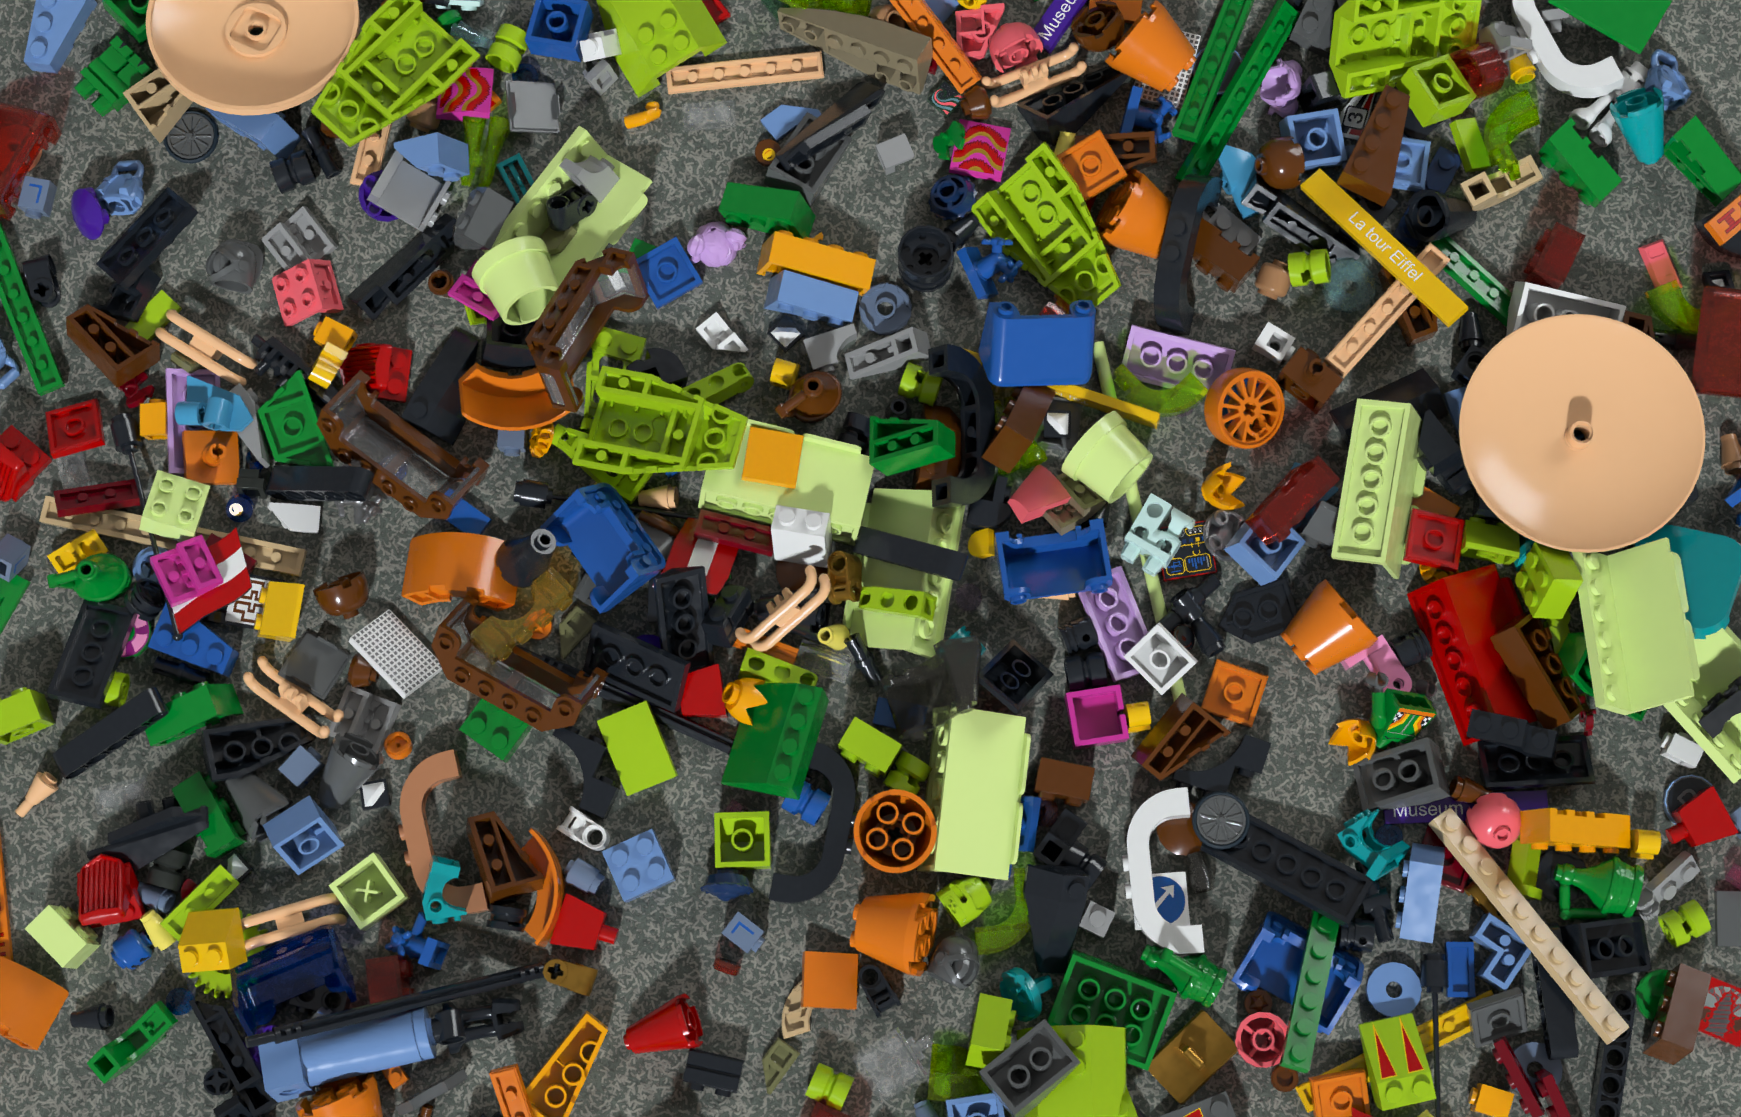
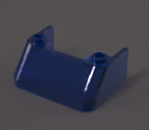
M331 925L317 927L248 956L247 962L230 970L234 1013L247 1036L256 1035V1026L267 1024L272 1020L276 1012V1004L324 984L329 991H346L351 1002L357 1001L352 972L338 936Z

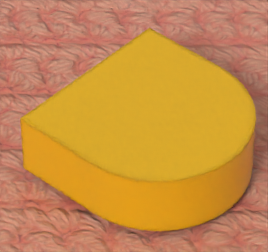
M982 529L971 535L968 541V551L972 556L980 559L995 556L993 529Z

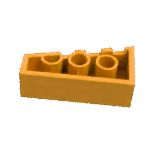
M786 230L775 231L762 244L756 271L758 275L765 276L766 271L778 274L783 270H787L859 291L858 295L861 296L870 290L876 259L869 258V255L858 251L853 253L847 252L839 245L830 244L826 246L819 244L818 240L810 237H804L803 239L794 237L793 233Z
M1557 808L1520 811V844L1531 845V850H1548V846H1555V851L1567 852L1572 851V847H1579L1580 853H1596V848L1602 849L1603 854H1619V849L1631 848L1630 815L1590 811L1575 812V810H1557Z
M588 1011L583 1014L525 1087L535 1117H569L608 1032V1027Z

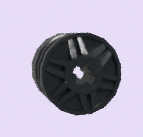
M922 225L908 230L901 238L898 246L899 275L903 282L912 290L922 293L934 292L942 288L950 280L953 271L954 254L953 244L949 236L940 228ZM921 260H924L925 262L930 261V265H921Z

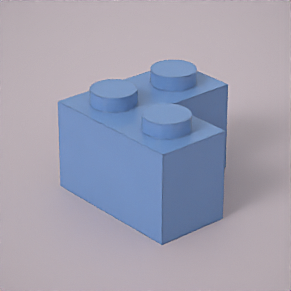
M1490 913L1483 914L1468 936L1491 952L1476 976L1498 991H1506L1531 951L1511 927Z

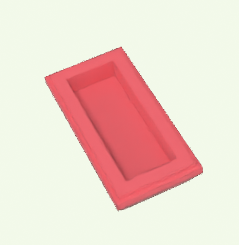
M1663 239L1638 248L1658 296L1683 287Z

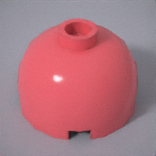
M1022 22L1003 24L993 34L989 43L992 62L1001 73H1004L1003 69L1006 70L1014 66L1017 69L1037 61V53L1039 50L1041 53L1043 51V44L1038 34L1032 27Z
M1489 793L1480 796L1476 800L1477 804L1472 809L1469 807L1465 819L1467 828L1482 846L1491 849H1501L1511 845L1520 835V809L1514 800L1508 798L1503 793Z
M1256 1012L1248 1015L1239 1023L1235 1032V1046L1238 1054L1245 1062L1255 1067L1268 1068L1279 1064L1288 1026L1280 1017L1272 1013Z

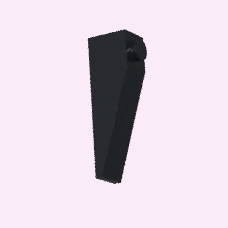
M311 713L304 714L305 716H307L309 719L312 720V715H311ZM282 717L202 730L201 747L205 767L212 782L241 778L296 750L300 745L304 746L316 740V736L291 718Z

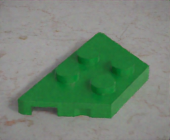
M298 370L257 410L276 462L305 466H335L328 444L317 425L318 415L303 372Z

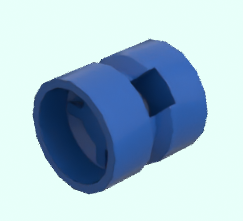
M805 781L799 800L785 797L781 808L793 815L800 813L802 820L815 826L828 805L831 795L820 789L811 790V784Z

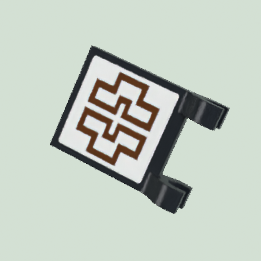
M250 574L252 588L244 596L227 607L220 609L219 612L216 611L204 617L202 620L203 622L254 629L256 614H261L263 603H258L261 587L266 588V584L269 581L285 582V580Z

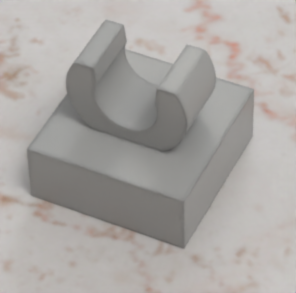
M1557 7L1538 10L1543 21H1546V26L1550 33L1562 32L1560 19L1568 18V13Z
M604 59L600 61L594 60L592 62L594 67L589 72L583 71L585 79L599 96L618 79L610 64Z

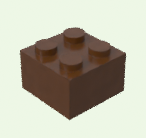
M1041 757L1038 762L1032 794H1037L1041 801L1053 802L1057 798L1065 800L1064 805L1080 808L1082 804H1086L1089 801L1095 768Z

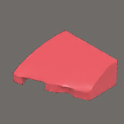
M1004 3L980 5L981 9L955 11L957 44L971 62L985 57L991 37L995 33L1004 13Z
M1039 464L1035 466L1011 496L1008 504L1022 524L1043 516L1046 510L1068 503L1071 496L1061 482L1048 469Z

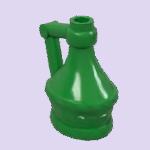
M99 553L90 555L80 561L73 570L47 575L49 588L73 589L79 597L87 601L106 602L115 600L126 593L131 586L132 574L123 559L114 554Z
M1613 856L1608 861L1588 868H1575L1574 865L1568 863L1563 865L1556 864L1553 880H1557L1560 883L1559 916L1563 920L1604 919L1608 916V913H1621L1626 918L1631 917L1636 910L1641 895L1644 868L1640 865L1631 866L1621 861L1617 856ZM1572 884L1586 893L1597 908H1570V885Z
M1147 944L1140 959L1145 961L1146 965L1152 968L1157 967L1167 975L1181 999L1201 1002L1204 1007L1208 1008L1216 999L1228 972L1225 968L1218 967L1208 960L1205 954L1179 957L1174 954V951L1166 947L1162 949L1156 945L1151 946Z

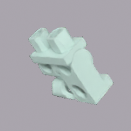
M1151 493L1124 538L1121 558L1133 564L1139 554L1143 555L1148 559L1143 565L1142 570L1155 577L1162 568L1166 569L1181 546V541L1178 538L1181 536L1182 530L1185 527L1192 529L1195 525V519L1176 508L1172 509L1171 504ZM1171 514L1172 519L1168 530L1160 531L1161 526Z

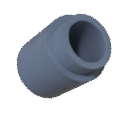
M577 858L575 862L570 860L563 871V874L566 875L565 882L585 894L589 892L592 895L596 894L605 876L600 874L601 870L580 858Z

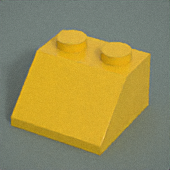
M269 581L266 584V588L261 587L258 603H263L261 614H256L254 629L258 630L257 637L285 642L295 639L304 584Z
M239 907L191 911L188 913L178 944L182 973L227 970L247 962Z

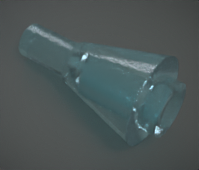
M462 20L459 21V24L453 23L449 34L456 41L462 38L472 47L480 46L488 50L491 44L495 42L483 37L481 33Z

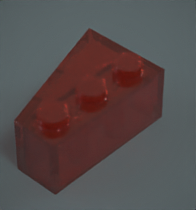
M1318 455L1291 469L1245 522L1266 545L1275 541L1280 543L1290 535V529L1306 516V513L1340 478Z

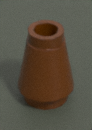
M447 270L433 272L428 280L430 291L436 295L451 298L448 296V292L455 284L452 274Z
M1465 775L1461 777L1454 776L1449 786L1450 797H1453L1454 801L1477 804L1476 800L1480 796L1492 793L1491 790H1487L1484 786Z

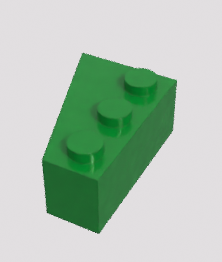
M1696 115L1665 144L1664 155L1715 207L1741 184L1740 170L1733 165Z
M870 416L869 464L886 476L955 457V432L938 420L912 418L910 420H899L896 417L881 419L877 416Z
M208 681L194 685L192 687L193 691L187 694L186 692H181L171 696V701L166 703L169 709L168 715L145 730L150 746H164L194 734L196 730L206 725L212 724L214 726L219 724V719L225 716L244 714L233 684H209Z

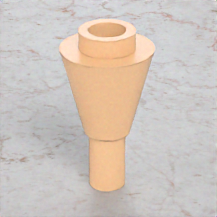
M37 772L25 796V800L15 812L20 817H24L34 805H37L59 789L56 785L57 779L49 772Z

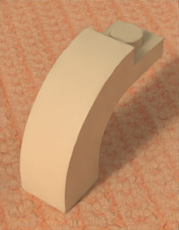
M1530 154L1493 174L1486 175L1484 171L1461 183L1460 188L1473 211H1479L1517 195L1525 188L1543 180V176Z

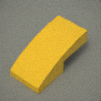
M93 528L54 550L47 557L59 574L75 569L80 561L90 555L106 553L109 550Z

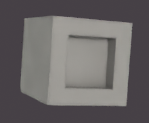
M905 133L876 145V154L885 175L895 172V166L914 159V153Z

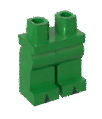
M118 36L109 42L111 46L98 58L94 59L87 68L85 67L80 71L83 78L74 87L85 100L95 91L100 94L91 105L102 117L113 109L118 112L129 102L123 92L153 72Z

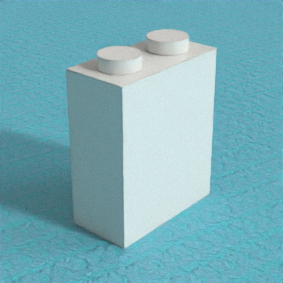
M776 505L771 525L775 560L827 568V560L833 546L830 513Z

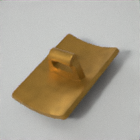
M1200 1010L1153 1056L1148 1071L1180 1105H1183L1238 1051L1235 1042L1204 1010Z

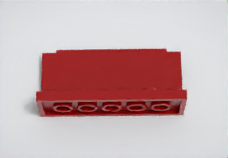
M1495 564L1443 577L1407 594L1418 626L1424 632L1431 646L1433 656L1430 658L1463 746L1480 741L1479 739L1466 736L1472 709L1527 720L1528 723L1538 721L1533 709L1523 697L1521 689L1509 673L1506 664L1495 650L1490 639L1493 634L1513 618L1524 613L1510 578L1504 577L1500 579Z

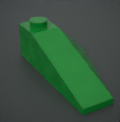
M1584 632L1568 633L1558 656L1574 682L1584 693L1594 698ZM1647 709L1626 716L1636 721H1642Z

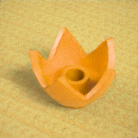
M1231 462L1214 469L1206 477L1201 487L1203 498L1212 506L1221 510H1234L1245 506L1242 501L1232 496V493L1246 478L1226 472L1231 467Z
M747 677L729 682L726 685L722 694V701L733 718L741 723L752 726V719L746 709L768 703L765 697L754 687L756 685H763L766 680Z
M1354 718L1337 723L1339 728L1334 732L1328 744L1348 746V766L1356 764L1364 758L1370 760L1377 744L1376 731L1370 722Z

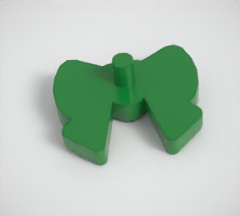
M953 121L949 129L944 133L941 132L940 136L933 138V148L939 154L938 158L950 160L948 146L955 145L958 149H963L965 128L960 122Z

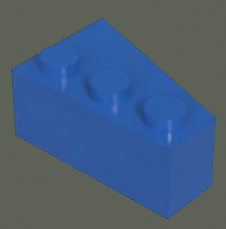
M165 603L148 647L230 678L239 652L201 621L184 632L183 638L180 641H175L172 638L174 631L167 604Z

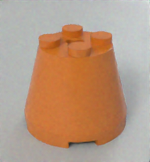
M1154 0L1149 6L1152 11L1149 14L1145 11L1138 17L1115 46L1117 53L1115 55L1110 53L1104 61L1113 69L1160 92L1164 89L1170 92L1178 83L1177 75L1181 70L1188 71L1197 60L1193 56L1196 50L1167 9L1158 0Z
M1132 169L1127 173L1128 176L1122 179L1125 183L1119 185L1115 192L1111 191L1097 216L1095 225L1099 227L1098 233L1103 244L1156 259L1160 256L1172 202L1145 174Z
M1326 579L1316 585L1289 625L1280 634L1290 647L1293 644L1295 645L1291 649L1301 661L1308 659L1305 664L1315 676L1321 671L1370 648L1378 640L1371 629Z
M892 789L880 792L869 798L858 811L854 822V840L859 853L872 867L887 873H903L917 868L929 857L936 842L937 825L931 809L920 797L905 790ZM898 827L903 838L896 839L892 843L888 831H894Z
M919 892L865 897L861 904L855 905L853 910V920H856L855 931L853 930L850 936V947H855L857 951L908 975L921 976L927 967V962H923L924 958L928 956L930 948H933L935 941L938 909L933 908L932 901L935 902L936 896Z
M373 1072L325 1083L318 1087L319 1090L316 1094L312 1095V1098L308 1100L307 1097H304L295 1106L299 1117H383L378 1083Z

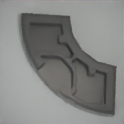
M464 1069L456 1071L395 1106L399 1115L414 1111L432 1099L450 1091L465 1081L468 1076Z

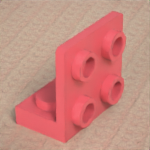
M307 259L272 278L285 327H291L318 312L338 313L344 310L329 260Z

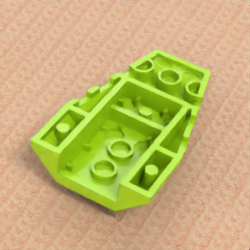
M387 0L366 20L359 36L351 44L346 57L338 65L333 78L327 83L312 107L311 113L349 147H352L444 93L480 58V54L462 38L456 41L423 11V5L420 0Z
M596 0L605 31L617 29L622 54L616 55L614 58L638 98L660 85L658 77L698 52L702 51L706 57L727 44L702 0Z
M1482 0L1346 1L1334 12L1329 65L1341 96L1346 99L1381 92L1386 84L1395 87V83L1412 66L1447 54L1453 60L1474 50Z
M1043 142L1025 158L1027 163L997 190L989 191L972 205L971 211L991 238L1011 239L1013 245H1002V252L1007 256L1010 255L1016 261H1022L1023 266L1021 268L1025 271L1028 270L1038 279L1037 281L1041 285L1056 294L1055 296L1066 306L1069 307L1072 302L1078 300H1092L1096 308L1122 285L1077 183L1048 144Z
M602 366L595 387L600 400L587 440L579 439L572 461L573 465L619 474L734 469L748 423L747 417L717 403L713 404L706 401L705 398L697 394L693 395L686 392L675 384L664 382L655 375Z
M1101 1025L1051 1026L1078 1058L1080 1064L1024 1117H1119L1120 1104L1127 1084L1126 1028ZM1034 1027L1017 1030V1041Z

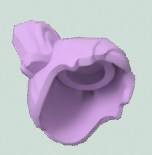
M1279 58L1277 66L1270 67L1263 79L1260 97L1271 105L1268 110L1269 115L1272 116L1275 112L1285 118L1297 112L1298 102L1296 99L1300 94L1302 85V67L1298 62L1294 60L1283 61Z
M724 222L707 223L699 227L696 231V236H693L688 242L687 251L692 256L690 261L692 264H695L701 260L709 267L727 266L734 260L737 251L745 248L747 237L742 230L737 228L731 229Z

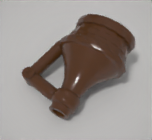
M814 371L805 374L796 380L790 388L787 401L778 405L775 410L781 419L795 417L803 423L822 421L830 416L840 404L842 397L841 383L836 376L828 372ZM811 387H817L816 390H810Z

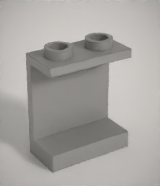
M395 150L367 200L423 232L426 226L432 227L439 216L435 210L439 203L444 206L452 193L448 190L452 182L440 183L403 161L404 156Z

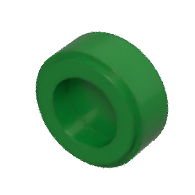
M449 10L441 14L436 23L449 33L462 24L463 18L457 10Z

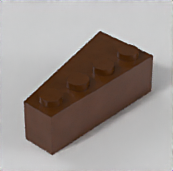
M1386 84L1336 184L1383 207L1385 206L1392 194L1410 100L1409 95Z
M1527 611L1513 618L1493 634L1490 639L1495 650L1506 664L1509 673L1521 689L1523 697L1533 709L1537 720L1542 724L1543 728L1553 729L1574 719L1583 711V708L1570 677L1563 675L1562 661L1552 649L1549 639L1553 637L1549 627L1544 629L1540 618H1533L1530 611Z

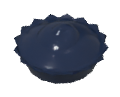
M951 174L941 177L931 189L928 201L930 211L935 213L936 218L941 217L944 221L948 219L955 221L958 217H964L966 212L971 211L972 205L976 202L975 196L978 192L975 190V184L970 181V178L962 175Z
M733 868L717 869V874L707 876L704 885L700 888L702 892L710 893L721 901H729L738 896L750 895V892H754L750 887L748 877L739 875V870Z

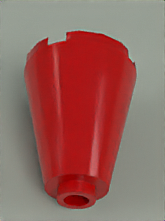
M685 993L677 995L627 1027L626 1034L623 1035L626 1048L638 1054L701 1046L703 1041H698V1037L703 1035V1029L695 1006L689 1007L686 1002L690 997Z

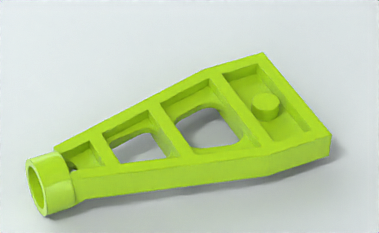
M603 327L591 346L592 360L587 362L584 418L580 426L582 431L590 432L593 419L590 418L595 416L598 403L593 401V396L599 377L600 359L607 356L621 360L623 362L622 369L626 370V367L631 362L642 358L647 341L646 338Z
M557 424L554 427L552 444L560 448L573 460L579 439L587 440L589 434ZM580 466L598 484L607 483L613 486L628 505L633 504L653 475V473L618 474L616 477H611L603 470Z

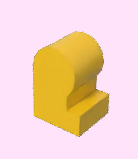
M327 341L311 368L312 370L307 379L327 389L347 357L348 352Z
M776 358L771 372L770 384L790 390L797 380L801 368L800 364Z
M1148 701L1124 705L1123 714L1126 716L1128 733L1151 730V715Z
M1630 830L1631 848H1628L1627 858L1653 860L1654 855H1658L1661 848L1660 831Z

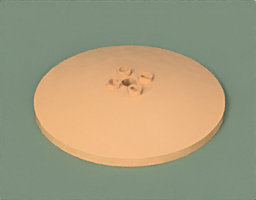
M149 0L146 12V34L149 47L156 65L167 81L191 101L214 111L234 115H263L284 111L298 106L322 92L327 83L333 78L340 62L346 57L351 44L357 39L360 29L358 0ZM259 27L263 29V32L259 35L250 34L253 28Z

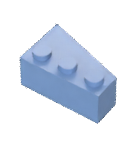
M36 0L24 62L32 71L58 74L72 50L80 31L82 32L88 17L98 3L95 0Z

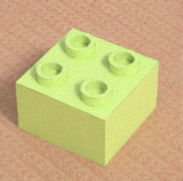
M157 470L141 517L139 530L179 542L194 538L208 499L210 486Z
M374 852L329 885L359 929L367 931L410 899L381 856Z
M48 905L25 928L62 968L77 969L100 946L96 941L98 935L87 925L83 927L77 921L78 914L69 906L64 908L61 905Z

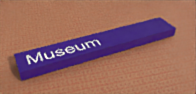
M1053 0L1034 28L1042 41L1045 52L1050 54L1087 0Z
M1547 790L1492 792L1507 795L1508 798L1517 803L1520 811L1548 808ZM1447 797L1428 804L1383 810L1384 825L1430 823L1450 807L1462 821H1465L1467 810L1469 807L1472 809L1475 804L1454 801L1453 797Z

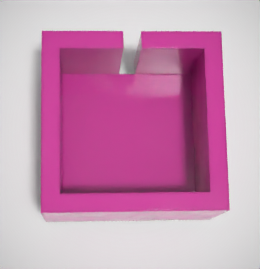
M1120 684L1065 694L1064 698L1073 750L1126 742L1129 739L1125 714L1117 716V713L1124 710Z

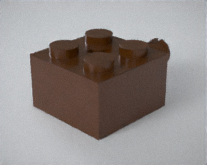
M1300 347L1281 370L1275 381L1317 415L1344 379L1340 377L1341 373L1331 365L1326 366L1325 362L1322 363L1319 356L1309 348L1305 350L1303 347Z

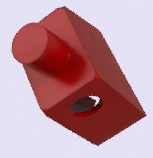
M719 664L688 673L681 701V711L684 717H728L725 703L722 701L724 687Z
M1714 786L1702 789L1674 810L1672 816L1676 824L1665 830V834L1671 844L1685 839L1689 847L1699 846L1739 833Z
M566 893L550 944L596 951L599 940L614 945L619 929L605 925L607 913Z

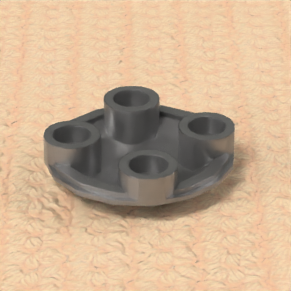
M1220 509L1213 512L1206 519L1203 526V539L1206 548L1214 557L1221 561H1235L1224 548L1246 521V518H1242L1241 515L1232 510Z

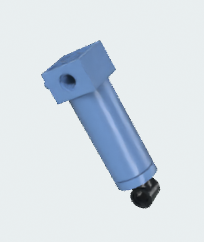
M422 1007L279 1044L271 1042L259 1045L265 1092L275 1101L283 1102L316 1094L315 1086L436 1058L437 1043L450 1045L466 1039L462 1011L458 1009L446 1010L437 1013L434 1016L435 1018L432 1019L427 1008Z

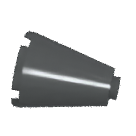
M340 733L336 734L332 740L317 793L319 802L324 808L329 810L341 808L381 767L384 761L383 755L380 751L376 754L372 750L373 744L352 733H345L344 736H340Z
M252 772L241 778L225 780V788L249 837L253 841L255 839L258 842L268 840L269 838L263 825L295 805L293 801Z

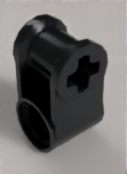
M576 185L569 186L556 196L550 197L546 201L549 227L555 231L569 229L572 225L590 216L595 211L597 206L596 198L591 194H584Z
M50 254L23 261V271L32 298L43 307L53 308L61 300V292L57 280L56 267Z
M866 964L860 968L858 972L859 983L877 1018L881 1017V1013L895 1005H902L890 983L887 982L882 971L876 965ZM866 969L876 970L878 979L874 984H866L863 981L862 974ZM889 997L888 1000L882 1002L881 1004H878V1002H880V1001L884 1000L885 998Z

